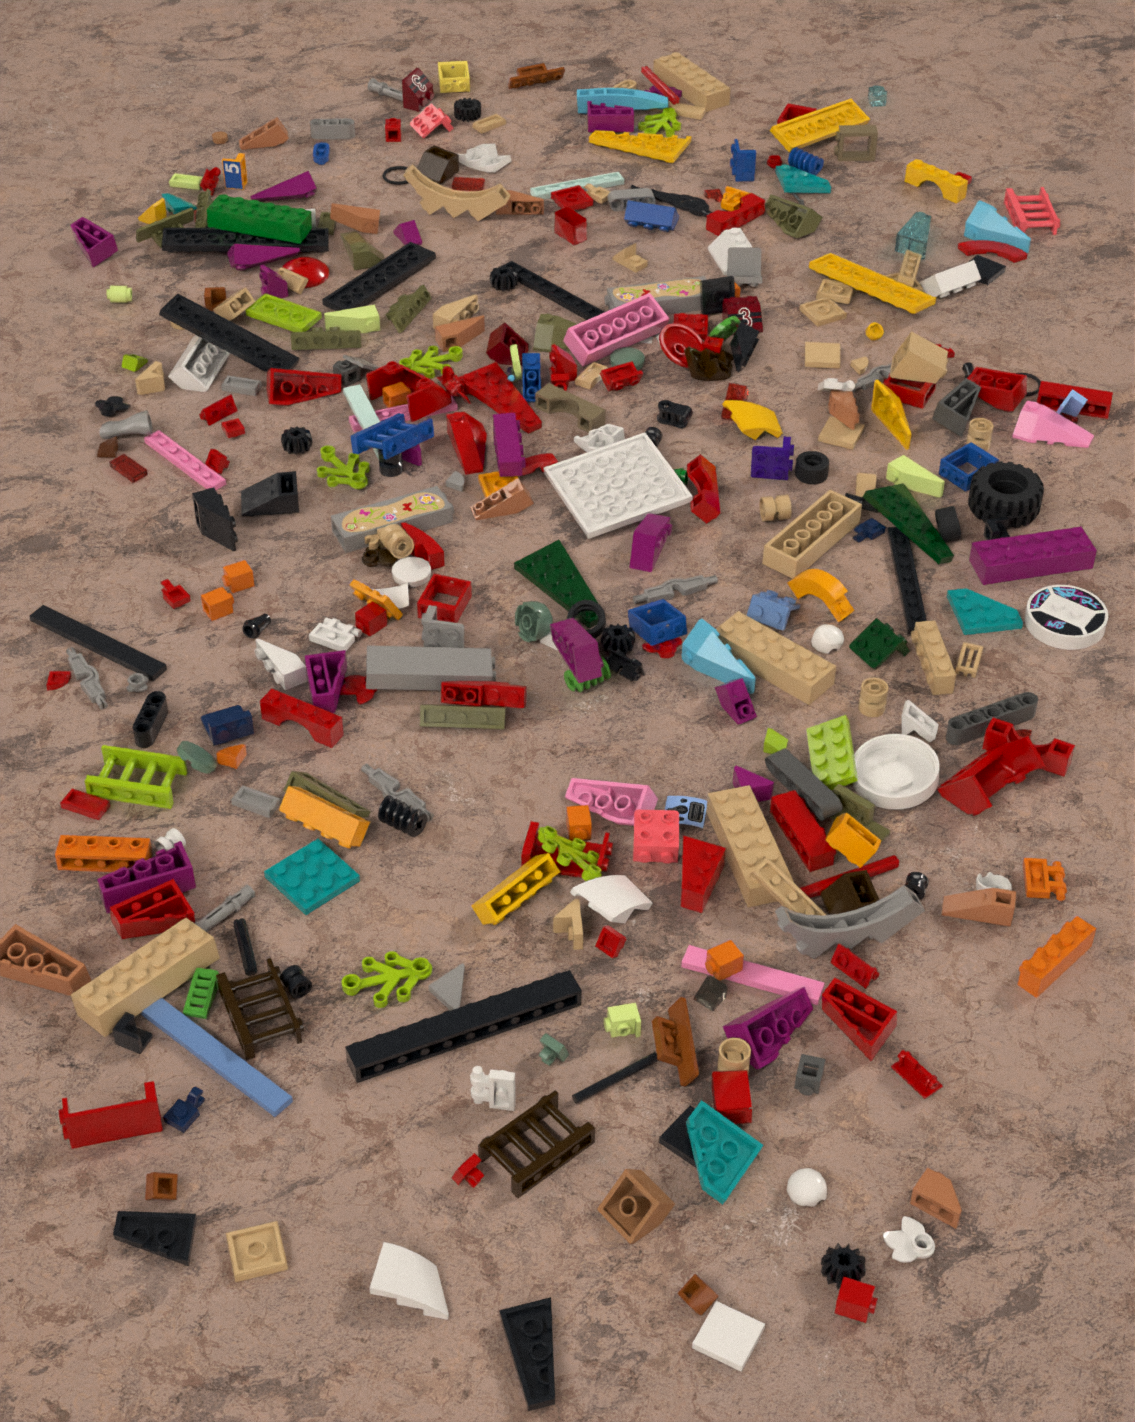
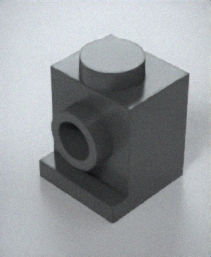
M339 360L333 365V374H341V384L345 387L360 381L358 365H354L348 360Z
M801 1054L794 1089L799 1090L801 1094L810 1096L813 1093L819 1094L826 1059Z

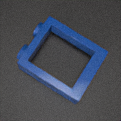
M971 442L941 459L939 475L966 492L970 490L971 479L977 470L967 474L957 467L968 462L979 469L992 462L996 464L999 462V459Z
M664 599L628 610L629 627L651 646L688 634L686 616Z

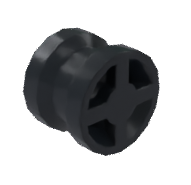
M911 872L907 875L904 885L916 893L919 900H922L925 896V889L928 887L929 880L920 872Z

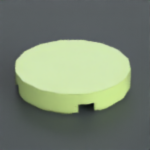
M517 344L510 345L515 379L521 380L522 372Z

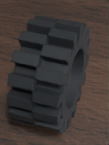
M475 98L456 100L454 102L455 118L463 122L465 120L467 122L469 120L474 121V119L478 120L481 117V102Z

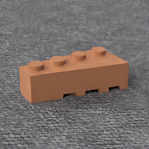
M17 924L0 939V976L69 996L92 981L85 964Z

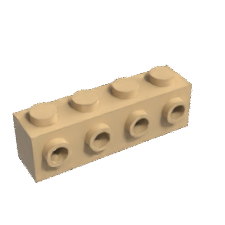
M936 621L915 622L914 631L911 632V639L915 645L917 656H919L932 694H952L956 673Z

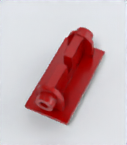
M214 167L210 171L206 169L200 183L204 191L207 189L211 190V196L214 194L219 180L218 176L221 174V170L218 167Z
M445 366L442 376L437 377L442 385L445 387L447 381H455L461 387L459 390L462 393L469 394L464 390L465 383L455 375L450 366Z
M232 394L203 408L199 414L200 419L206 420L208 426L237 412Z
M840 943L837 945L830 963L867 989L871 979L875 981L879 977L878 969L864 962L852 953L850 948H845Z
M902 1050L897 1056L899 1061L891 1065V1068L914 1090L926 1099L943 1087L937 1081L935 1075L928 1072L911 1056V1052Z

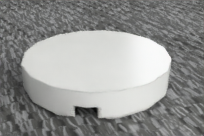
M406 557L395 562L392 567V577L399 585L408 583L410 587H417L425 584L430 579L431 566L422 558Z

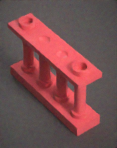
M1040 187L1039 195L1017 196L1012 188H1006L1004 204L1014 227L1017 226L1024 233L1028 228L1050 227L1053 235L1057 234V229L1060 228V219L1057 217L1044 187ZM1019 202H1039V204H1021ZM1030 210H1042V211H1043V212L1024 213V211H1030ZM1046 218L1047 221H1028L1026 219Z

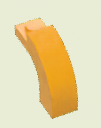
M807 569L787 582L797 599L807 594L820 598L829 608L837 622L855 611L844 595L848 592L845 586L834 576L823 570Z

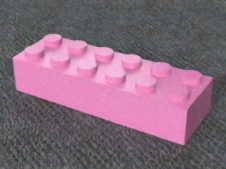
M648 293L568 328L563 341L582 367L611 355L616 349L629 347L660 333L670 318L654 297Z

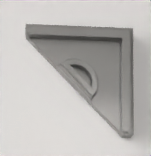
M463 963L429 985V991L449 1010L459 1008L461 1004L465 965Z

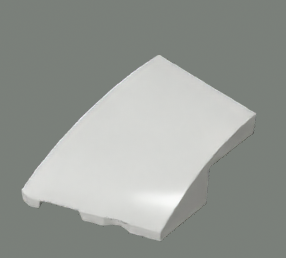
M481 144L468 149L466 154H458L460 163L483 172H496L512 161L510 155H498L495 144Z
M607 424L589 431V435L584 437L575 436L574 442L584 451L590 452L624 440V428Z
M625 875L595 878L573 887L570 891L574 896H583L589 901L588 906L599 912L610 922L625 923L634 909L649 910L653 904Z
M384 1242L370 1285V1294L396 1298L397 1305L423 1309V1314L426 1316L448 1320L449 1313L437 1266L411 1250Z

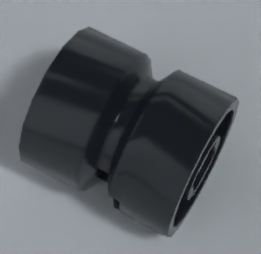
M378 449L379 472L386 477L400 475L403 472L402 452L389 459H384L383 450Z

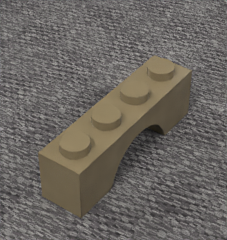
M548 383L535 393V408L548 414L555 412L573 414L578 418V428L589 433V431L605 425V409Z

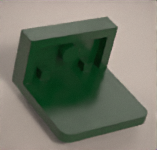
M877 618L849 645V648L872 669H877L895 650L899 651L904 657L910 652L906 646L908 641L901 634L896 635L894 633L895 630L888 623L883 624Z

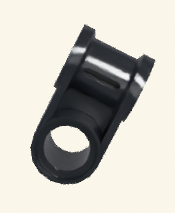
M662 400L658 403L659 414L657 415V421L659 423L681 429L688 425L693 415V411L689 406L669 400Z

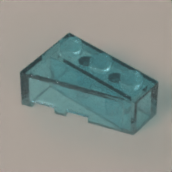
M916 212L897 233L895 251L905 254L906 250L921 254V259L925 260L931 216L923 212Z

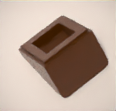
M117 436L100 444L97 457H116L119 447Z

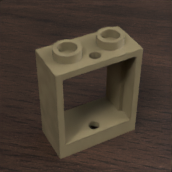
M839 125L838 132L835 134L837 146H834V155H837L838 161H875L878 138L876 125ZM869 136L867 151H843L844 137Z

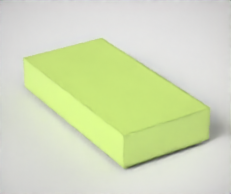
M175 173L170 179L169 185L171 187L200 190V183L203 177Z

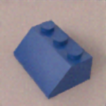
M628 200L624 220L631 227L639 225L649 230L659 228L662 232H669V230L674 231L679 220V214L675 207Z

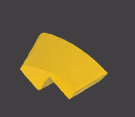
M726 400L722 403L724 408L732 412L731 418L737 424L740 431L753 440H756L764 431H767L776 438L783 434L774 411L745 401Z

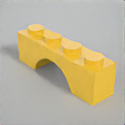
M915 159L907 164L906 183L918 187L929 180L939 186L944 199L957 204L966 198L968 180L963 179L961 176L953 175L946 170L936 168L934 165L924 163L919 159Z

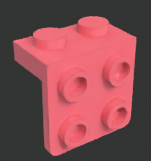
M432 103L425 107L410 122V126L422 138L429 135L440 124L449 132L454 129L450 124L452 122L451 119Z
M636 810L634 812L633 861L642 863H678L679 812L675 810Z

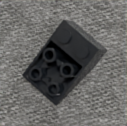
M296 471L277 472L242 490V517L299 513Z
M214 487L192 493L195 520L201 534L232 551H236L235 543L238 542V538L233 529L236 527L235 519L233 516H230L228 506L224 505L221 494H217Z

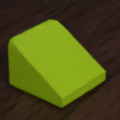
M125 354L121 366L136 372L148 360L135 354Z
M768 728L763 752L773 754L786 748L788 739L773 729Z

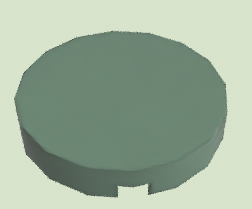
M619 348L610 355L612 367L633 361L638 371L645 363L643 352L635 348Z
M182 741L178 746V755L183 761L188 759L192 762L190 764L192 768L209 774L217 767V762L213 756L200 746L189 741Z

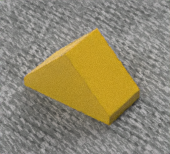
M164 198L151 205L138 217V220L151 224L167 218Z

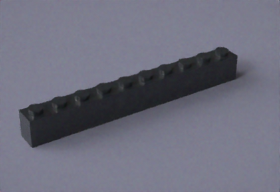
M570 970L556 973L553 976L533 981L518 988H512L498 995H492L486 999L468 1003L454 1010H448L442 1014L424 1018L413 1024L401 1026L383 1034H377L372 1038L354 1042L351 1045L345 1046L346 1060L356 1083L581 1006L582 990Z

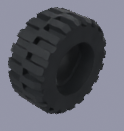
M1003 461L993 464L992 462L982 466L973 474L968 505L976 518L982 519L984 523L988 519L1007 517L1009 520L1008 529L1010 527L1019 528L1021 525H1028L1039 515L1044 493L1043 482L1036 472L1033 473L1032 469L1025 468L1021 464L1016 465L1013 462L1003 463Z

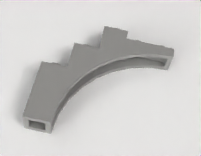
M903 885L873 904L845 913L823 916L806 915L794 912L784 906L779 907L775 913L779 919L777 923L781 930L785 933H791L796 939L797 943L795 945L802 955L807 954L815 959L832 945L837 947L839 943L845 948L848 947L850 949L866 937L870 939L875 938L880 943H883L923 913L925 909L916 893Z

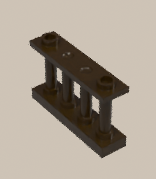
M271 958L266 959L267 972L233 982V980L228 981L225 972L216 975L218 991L246 1060L255 1058L254 1047H257L259 1043L290 1033L294 1034L297 1044L302 1043L301 1032H304L301 1018H296L280 981L279 966L274 967ZM270 980L274 989L240 999V997L235 998L234 996L238 990ZM278 998L281 1004L280 1007L248 1017L241 1013L243 1008ZM286 1015L289 1023L258 1034H254V1032L249 1033L248 1030L252 1025Z
M556 1090L548 1096L545 1095L540 1098L538 1103L491 1136L482 1139L480 1144H478V1157L482 1160L481 1163L492 1156L512 1176L511 1192L517 1198H520L595 1143V1127L589 1121L583 1126L577 1127L558 1109L559 1093ZM550 1115L570 1135L558 1141L539 1122ZM531 1128L551 1149L543 1155L538 1154L520 1135ZM512 1142L531 1163L525 1168L519 1169L501 1149Z

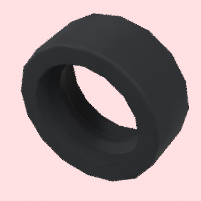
M592 600L578 601L569 609L567 619H575L583 611L596 613L599 619L598 624L592 629L586 630L596 639L603 633L606 626L604 610L600 604Z

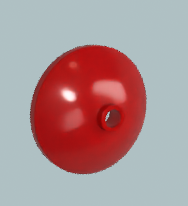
M298 257L286 262L282 266L307 278L308 282L305 288L318 286L329 277L328 266L316 258Z
M668 324L659 334V343L663 353L678 366L689 368L684 352L688 346L700 352L703 351L702 339L692 329L682 324Z

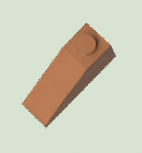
M276 117L239 140L240 149L273 147L283 144L289 139L288 131L279 118Z
M331 204V220L360 232L378 233L380 210Z

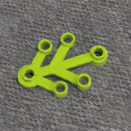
M668 107L664 108L661 114L646 115L644 122L638 123V130L644 131L647 134H656L663 126L666 131V137H672V135H675V131L681 130V123L676 120L677 114L675 109ZM667 121H670L672 123V128L667 123Z
M429 346L428 351L423 357L422 351L415 349L409 358L401 359L399 364L417 373L424 374L429 379H433L435 377L434 369L441 370L442 374L443 368L450 366L449 364H440L438 362L450 359L453 362H459L463 357V349L459 346H453L449 348L448 354L437 356L439 354L438 347Z
M326 445L320 449L321 458L325 462H331L337 467L319 466L317 468V476L320 478L327 477V485L329 487H336L338 484H348L352 488L360 490L368 485V479L365 474L370 471V466L368 462L359 463V454L350 453L346 466L336 457L333 446ZM355 464H358V473L353 472ZM335 475L347 476L348 478H345V477H337V476H335Z
M550 826L539 828L537 838L543 843L542 848L546 852L554 853L558 847V857L556 859L558 863L569 866L571 860H573L584 870L581 877L585 881L602 876V870L596 866L599 854L594 851H589L588 854L582 852L586 846L583 840L579 838H574L573 841L559 836L557 830Z
M394 951L385 954V964L377 962L373 957H365L362 960L363 971L366 973L376 971L381 974L360 979L355 974H348L342 978V990L347 995L354 996L358 994L360 989L385 983L382 989L373 996L375 1007L384 1008L388 1004V996L401 979L408 978L404 986L399 987L396 991L399 1002H408L411 999V990L417 982L428 978L432 974V965L425 958L419 957L411 961L399 956ZM399 965L405 969L397 970L392 967Z

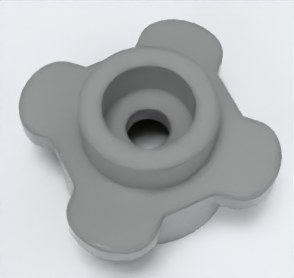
M140 673L129 676L127 680L129 685L126 687L128 692H144L147 690L146 683L148 678Z

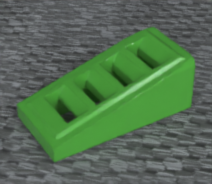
M196 968L183 1010L185 1016L207 1019L218 990L216 975L219 972L217 970ZM192 1005H202L203 1008L193 1007Z

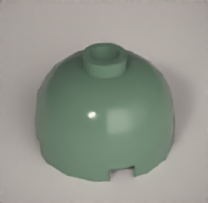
M537 601L523 602L522 605L517 607L515 626H519L521 632H518V634L524 641L533 642L541 640L551 631L550 624H553V617L545 604Z

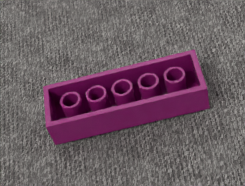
M1082 526L973 542L969 562L981 583L988 585L1093 569L1097 550Z

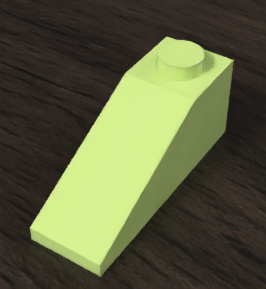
M375 305L324 313L326 330H330L329 327H340V330L344 331L360 330L361 333L380 330V317Z
M905 455L888 463L886 479L895 485L904 483L909 490L936 497L943 496L945 481Z

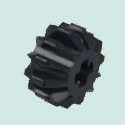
M506 266L493 268V271L490 272L492 288H496L497 291L502 290V292L515 289L518 282L516 270Z
M290 427V429L284 430V433L281 434L282 447L289 454L295 453L297 455L298 453L304 454V451H310L313 440L310 430L305 429V427Z
M619 623L615 626L610 624L609 628H604L601 636L604 651H608V647L615 651L618 649L625 655L627 652L632 651L635 643V634L632 628H627L626 624L621 626Z
M837 1243L835 1249L828 1247L826 1255H823L821 1259V1273L823 1277H827L828 1285L836 1283V1287L839 1290L843 1277L861 1282V1279L866 1274V1260L864 1256H860L859 1248L851 1250L849 1243L845 1248H842Z

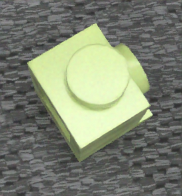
M636 1003L607 1007L604 1027L606 1032H610L611 1037L627 1036L629 1034L641 1037V1019Z

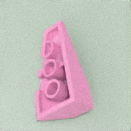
M1027 401L1020 412L1012 437L1031 443L1041 440L1047 441V444L1052 445L1054 442H1062L1065 446L1088 448L1094 435L1045 405Z
M571 778L565 795L566 799L580 806L589 805L590 811L616 824L634 826V812L636 810H654L658 800L649 785Z

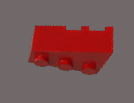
M683 835L681 907L703 913L724 868L725 847Z
M174 879L110 907L111 922L121 939L164 933L185 918L195 923V913Z
M835 977L822 994V1010L872 1061L896 1028L897 1011Z

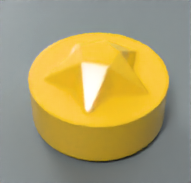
M876 322L871 323L865 331L867 337L873 341L879 340L884 334L883 327Z

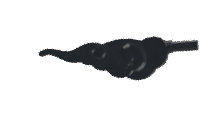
M631 185V189H639V188H640V187H636V186H634V185ZM651 189L655 199L669 203L676 208L706 218L707 215L712 213L709 210V205L701 198Z

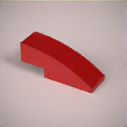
M405 522L401 523L403 530L414 542L412 556L426 560L430 564L431 570L444 567V551L440 545L422 530Z

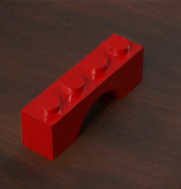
M753 193L740 198L739 209L734 211L716 210L707 215L706 230L719 236L724 230L738 228L764 214L765 200Z
M700 454L687 464L688 477L698 491V494L690 502L691 512L707 524L711 520L716 519L721 512L716 466Z
M272 688L260 700L261 717L267 722L280 726L285 720L298 722L309 731L314 741L333 748L344 736L341 716Z
M993 717L985 731L982 749L988 751L991 748L1021 737L1015 731L1013 724ZM1056 738L1044 745L1033 744L1045 763V766L1040 769L1065 777L1072 761L1075 745Z

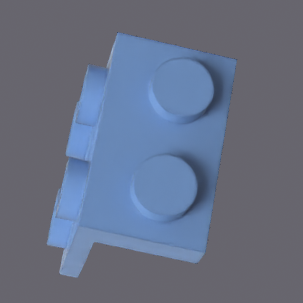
M761 591L758 594L752 595L746 616L783 631L786 628L790 611L799 609L801 604L796 603V599L792 597H779L775 591Z

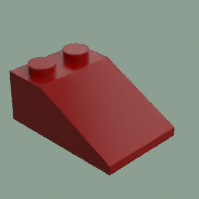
M976 367L967 378L981 387L978 397L996 409H1002L1007 412L1014 411L1027 395V375Z

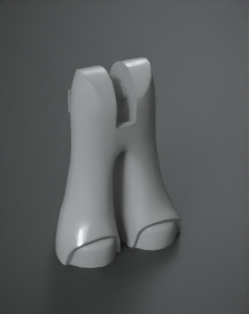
M145 410L125 420L105 422L102 424L99 433L103 439H110L124 434L149 435L152 434L153 426L149 412Z

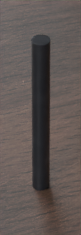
M653 1052L573 1094V1101L578 1104L659 1061L657 1053Z

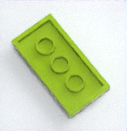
M266 293L245 310L246 316L292 332H306L322 319V314L319 311Z
M844 715L807 728L812 773L830 790H833L838 784L844 786L858 781L850 724L847 716Z

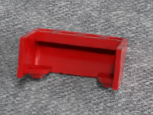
M390 361L386 365L366 374L370 400L383 396L384 387L400 382L411 390V394L407 395L411 422H415L452 403L451 394L433 380L396 361Z
M1027 735L984 752L938 786L937 790L941 797L967 815L973 814V816H976L993 806L988 798L1011 782L1018 784L1024 781L1027 773L1043 768L1045 763Z

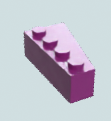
M515 413L493 414V443L495 445L499 477L522 476V468H525V456L521 457L524 455L523 444H519L522 443L521 432H518L520 431V421L516 420Z
M574 618L550 624L552 642L577 682L582 683L602 677L601 668L604 667V664L599 655L597 641Z
M181 841L175 843L174 848L168 851L165 849L157 851L156 856L146 861L144 858L135 861L131 868L122 867L97 879L101 900L107 914L110 913L111 906L172 879L175 880L181 892L196 888L193 867Z

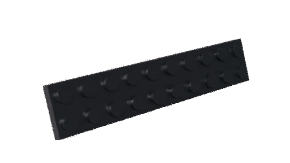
M163 228L162 251L225 252L229 251L234 244L300 248V252L329 251L328 228H312L301 244L216 228Z

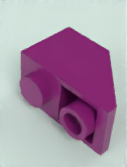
M260 265L261 294L264 295L266 293L281 299L288 297L286 280L265 265Z
M743 678L731 680L714 687L721 707L737 724L757 717Z

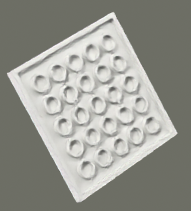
M646 433L544 467V474L588 539L643 520L648 513L657 515L688 504L693 500L692 494Z

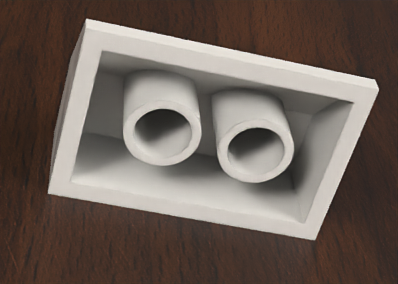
M741 228L724 230L708 247L710 254L723 275H727V257L730 247H752Z
M973 260L937 273L919 282V284L927 294L943 298L950 295L949 292L951 291L953 293L962 291L964 286L967 289L975 286V282L980 280L981 277Z

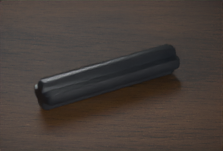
M243 918L235 919L233 922L245 974L247 976L255 975L258 970L246 920Z

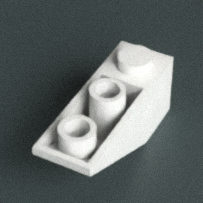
M256 639V649L254 651L257 659L262 660L267 672L273 674L275 682L280 684L284 690L307 682L306 666L296 654L263 640Z

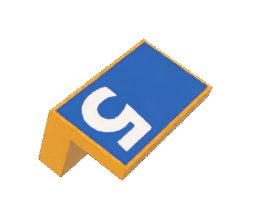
M238 153L236 159L223 158L225 188L244 190L248 182L245 154Z

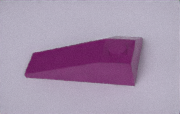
M234 244L227 252L231 268L244 271L248 268L296 256L300 252V248Z

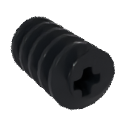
M391 795L383 799L378 811V818L381 822L401 830V832L411 837H416L422 833L428 818L427 813L422 814L421 810H415L413 806H407V803L400 802L397 798L393 799Z

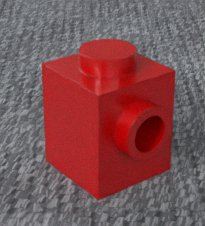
M385 119L386 142H401V119Z
M373 601L355 612L356 628L371 637L387 626L386 609Z
M843 1277L837 1297L835 1314L866 1323L869 1313L874 1314L878 1298L873 1297L875 1286Z

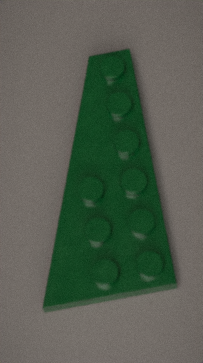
M904 483L865 491L863 498L938 565L952 561L954 554Z
M559 539L514 562V569L567 611L578 601L592 600L598 603ZM583 611L575 617L589 629L597 625L599 620L597 614L592 611Z

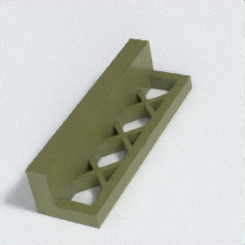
M420 705V726L505 729L506 707Z
M292 771L283 789L286 792L288 786L301 787L359 817H369L371 812L307 772Z

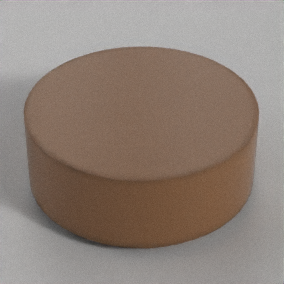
M222 131L212 134V140L215 144H224L228 141V135Z

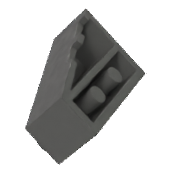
M966 378L937 403L932 419L962 437L981 387Z

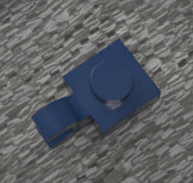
M870 518L854 529L858 534L853 539L858 543L867 537L873 540L884 534L886 527L877 520Z
M195 1086L189 1092L186 1101L178 1099L163 1116L164 1122L185 1133L200 1116L197 1108L205 1101V1098L201 1096L203 1090Z

